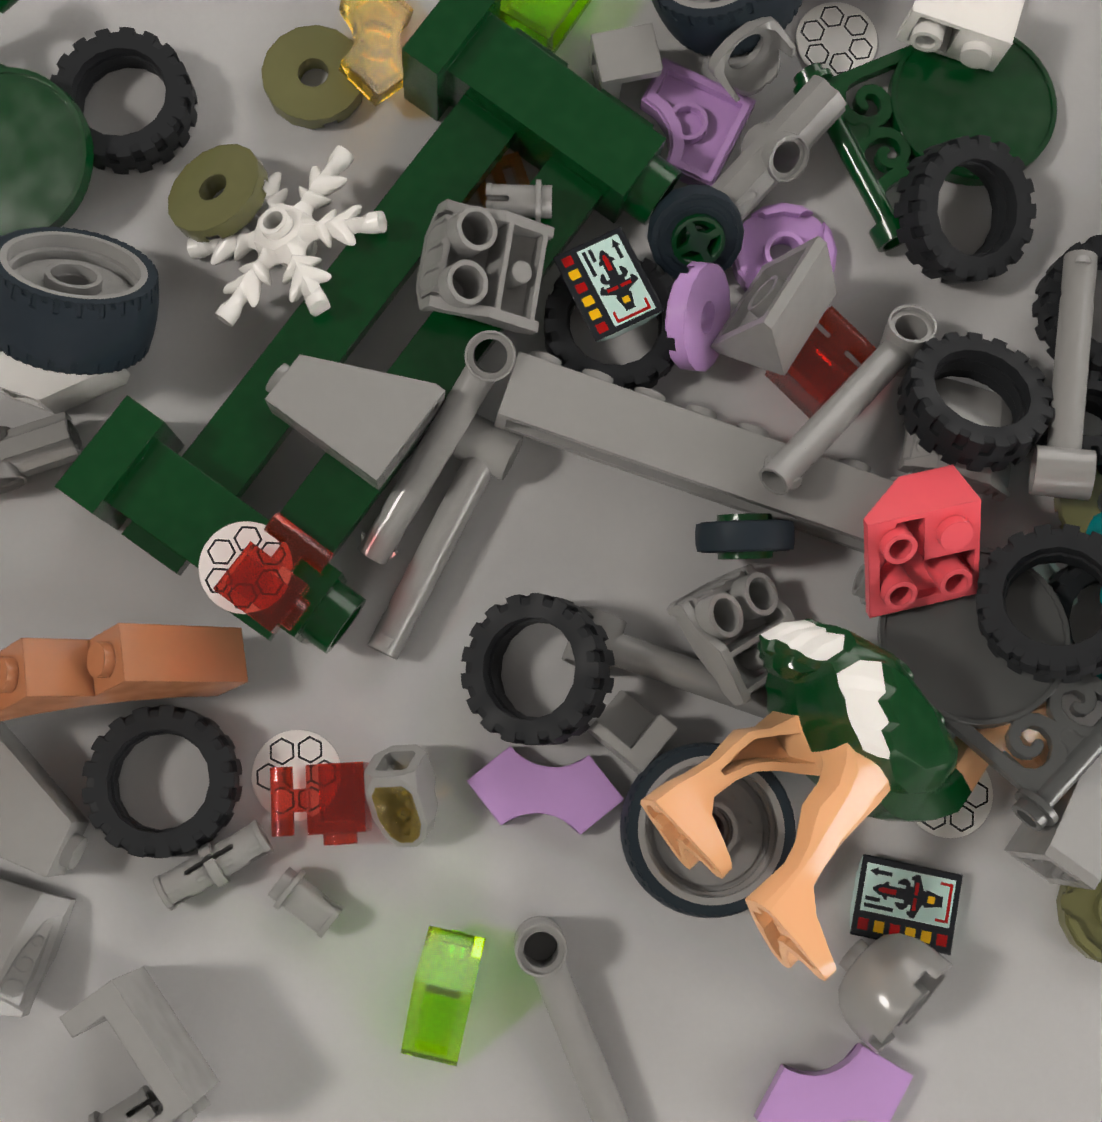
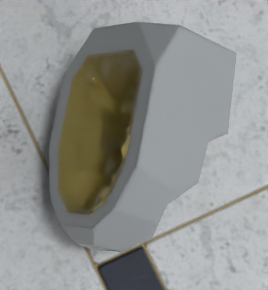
M417 744L391 746L375 754L364 770L365 797L372 819L385 838L397 847H417L423 842L434 827L438 807L434 789L436 776L427 751Z

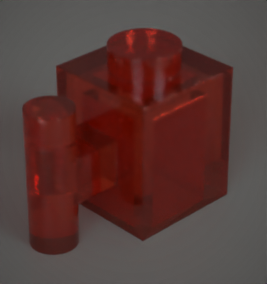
M833 306L824 312L818 322L831 335L829 338L815 327L785 376L768 370L765 373V376L809 419L858 369L845 353L848 351L862 364L877 349Z
M279 512L270 519L264 528L265 532L281 543L272 557L250 541L213 588L273 634H276L281 626L291 631L312 604L304 598L310 590L309 585L292 573L303 559L321 573L335 555Z
M346 762L306 765V789H293V767L270 768L272 837L295 836L294 812H307L308 835L323 834V845L357 844L358 832L372 831L371 812L365 797L364 770L369 763Z

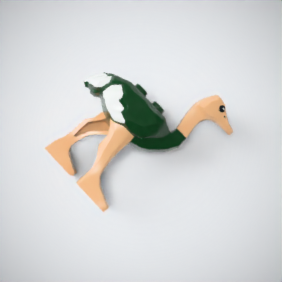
M812 619L782 622L759 635L760 642L757 645V649L760 651L759 658L764 661L763 667L768 672L766 690L767 711L769 715L754 727L733 730L708 759L687 772L663 783L644 797L640 804L670 849L686 868L690 870L701 861L715 876L723 879L732 870V862L712 815L714 797L736 780L758 771H783L803 774L813 781L816 786L802 804L796 840L785 863L746 897L745 901L762 937L771 952L783 966L791 968L800 960L819 979L826 981L836 972V966L816 914L814 885L824 867L843 841L866 817L885 821L924 822L959 812L989 764L957 736L952 739L945 727L946 722L943 715L924 696L914 682V675L911 669L902 660L847 629L823 624ZM1046 701L1032 713H1040L1047 716ZM1010 724L995 728L976 729L1001 752L1006 751L1024 768L1036 769L1047 760L1049 752L1047 741L1039 731L1027 729L1022 732L1020 738L1026 746H1030L1036 739H1041L1044 742L1041 754L1032 760H1020L1013 756L1006 747L1005 735Z

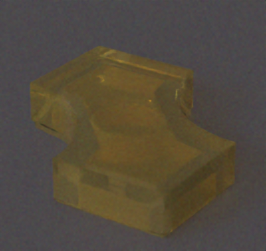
M341 0L339 11L352 32L353 47L341 59L339 71L376 107L403 88L400 33L409 24L414 9L405 0Z

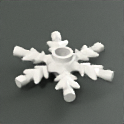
M337 145L330 154L327 165L322 171L318 166H312L309 176V188L306 189L299 186L301 201L294 206L284 204L288 189L284 188L279 191L281 172L273 173L268 177V181L264 180L262 189L267 194L262 207L256 214L260 217L254 231H250L245 226L236 234L221 239L219 236L215 238L206 237L210 242H197L191 238L188 239L187 251L192 259L205 258L213 253L210 262L212 265H218L233 255L234 261H239L253 249L258 252L256 261L243 265L238 269L244 274L229 282L223 289L224 294L232 296L219 306L214 315L224 324L233 327L247 301L251 307L258 306L262 282L271 286L270 270L276 265H283L286 268L282 283L287 284L292 281L289 290V301H298L303 295L310 314L315 317L331 308L319 284L328 282L332 276L327 271L314 267L322 262L321 258L315 257L317 240L321 239L329 248L332 247L333 238L346 245L355 246L356 238L354 234H379L386 232L387 220L384 212L373 211L358 217L361 213V205H354L337 215V210L333 209L319 221H315L312 218L313 211L332 202L327 196L341 189L347 182L346 177L338 176L354 160V156L346 148Z

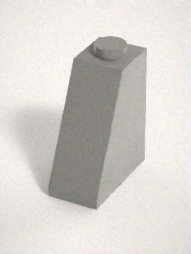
M299 354L291 366L284 363L274 372L266 385V391L269 394L265 398L270 411L377 490H380L438 413L445 401V390L436 383Z
M0 721V858L44 877L64 875L67 869L72 870L78 864L86 849L88 839L83 834L89 821L3 721Z
M1102 754L1053 807L1059 818V821L1053 827L1045 826L1041 831H1036L1022 822L1004 851L1051 884L1095 890L1102 879Z

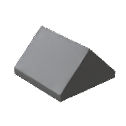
M817 236L763 265L710 347L719 354L785 376L837 293L827 243L820 236Z

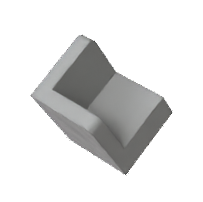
M653 23L591 34L589 65L595 88L600 91L604 89L620 100L622 83L659 77L662 74L663 65Z
M621 690L587 732L639 774L645 770L678 728L661 714L655 716L630 694Z

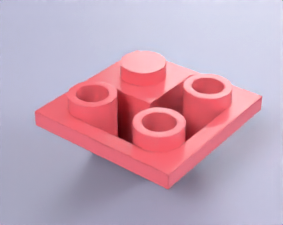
M954 465L899 476L863 519L866 613L869 618L977 594L981 530L980 497Z

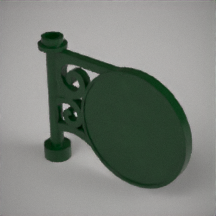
M0 0V12L4 14L19 0ZM0 64V236H5L6 233H12L16 230L30 229L31 227L61 228L78 209L91 180L94 153L88 123L77 103L61 87L36 72Z
M1014 37L1013 44L993 72L982 68H970L962 64L961 61L934 52H923L909 45L836 76H833L830 69H823L820 63H814L802 69L794 77L793 81L796 86L793 93L795 95L813 75L825 78L832 87L840 92L846 101V92L855 85L894 70L890 79L888 93L881 86L875 84L862 86L854 96L852 102L853 110L847 103L845 106L846 111L827 130L832 143L876 223L869 231V235L878 252H885L901 245L896 233V229H900L899 218H894V210L885 194L889 189L899 184L901 178L907 177L909 171L906 168L909 165L907 163L909 157L913 160L916 157L923 156V151L928 147L958 137L986 135L991 137L990 142L992 143L1001 141L1011 148L1009 154L1012 157L1019 156L1026 166L1024 169L1026 170L1046 148L1052 137L1057 120L1055 89L1049 73L1041 60L1017 38ZM867 101H872L877 106L878 113L876 115L864 116L869 108ZM889 120L891 127H883ZM886 143L894 147L897 156L894 159L888 158L887 155L890 152L888 146H882L878 149L873 158L874 166L885 174L877 180L865 158V152L875 144ZM955 167L945 178V181L955 184L984 186L979 177L965 167Z

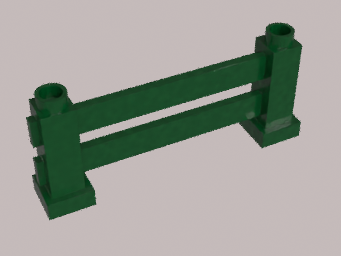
M440 0L401 49L404 98L436 121L440 119L449 106L453 109L374 209V211L384 212L387 220L386 232L379 234H355V246L346 245L328 268L327 272L331 274V279L319 285L326 294L331 308L315 317L310 314L305 300H303L182 457L178 453L184 447V444L169 426L127 395L54 486L116 530L120 529L127 518L132 520L122 532V535L179 576L182 575L190 563L198 568L200 555L206 542L214 533L229 524L250 521L264 524L275 530L287 543L293 559V575L289 588L277 603L264 611L253 614L230 612L269 641L274 638L281 628L302 643L306 639L327 654L343 637L362 610L366 599L346 585L347 580L343 573L332 566L330 562L418 446L431 425L430 423L380 490H377L325 452L274 521L271 522L240 498L294 429L274 415L265 401L269 394L266 391V385L274 372L284 363L291 366L299 354L344 364L420 265L424 237L438 204L446 199L467 204L508 149H511L540 170L529 185H536V179H542V185H552V219L541 218V223L552 226L555 229L553 238L547 242L541 280L555 263L553 257L562 254L594 210L612 223H615L622 212L625 211L646 226L658 202L674 189L681 177L682 171L660 156L667 138L655 131L652 123L606 90H598L568 68L567 62L521 29L516 27L514 30L499 19L501 0ZM433 311L386 373L436 383L445 390L446 399L466 365L464 355L470 339L482 331L496 330L503 332L505 329L470 318ZM486 339L479 343L475 350L477 364L481 362L496 340Z

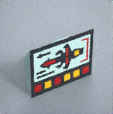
M621 226L553 257L596 342L616 338L648 323L649 320L664 311Z
M863 854L856 871L850 907V934L877 940L883 935L901 933L920 939L938 953L951 955L963 875Z

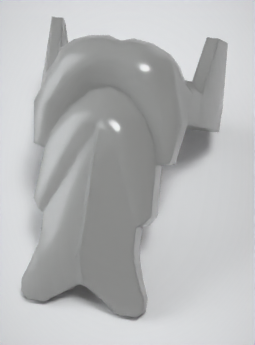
M771 16L761 17L743 24L721 43L712 56L707 55L710 59L708 61V69L735 102H738L740 100L738 94L751 96L761 91L765 85L770 84L780 71V50L792 58L796 55V46L775 18ZM754 34L760 35V40L752 52L730 57L735 47L742 40Z

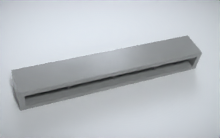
M531 351L530 355L518 352L494 427L745 513L772 514V520L793 521L795 530L864 553L863 519L899 477L892 476L887 479L870 473L871 467L857 460L840 459L838 462L821 456L801 477L802 485L799 488L790 490L785 495H776L762 484L759 472L764 466L765 457L768 455L772 459L787 444L768 438L769 433L767 430L749 423H739L737 426L716 420L717 414L701 406L687 405L686 408L667 403L665 402L666 397L653 389L636 387L633 391L613 384L614 379L601 371L584 369L581 373L561 366L562 362L560 359L546 352Z

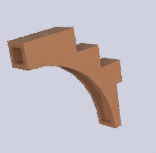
M117 623L91 639L20 638L0 651V721L52 711L126 701L222 695L248 682L242 628Z

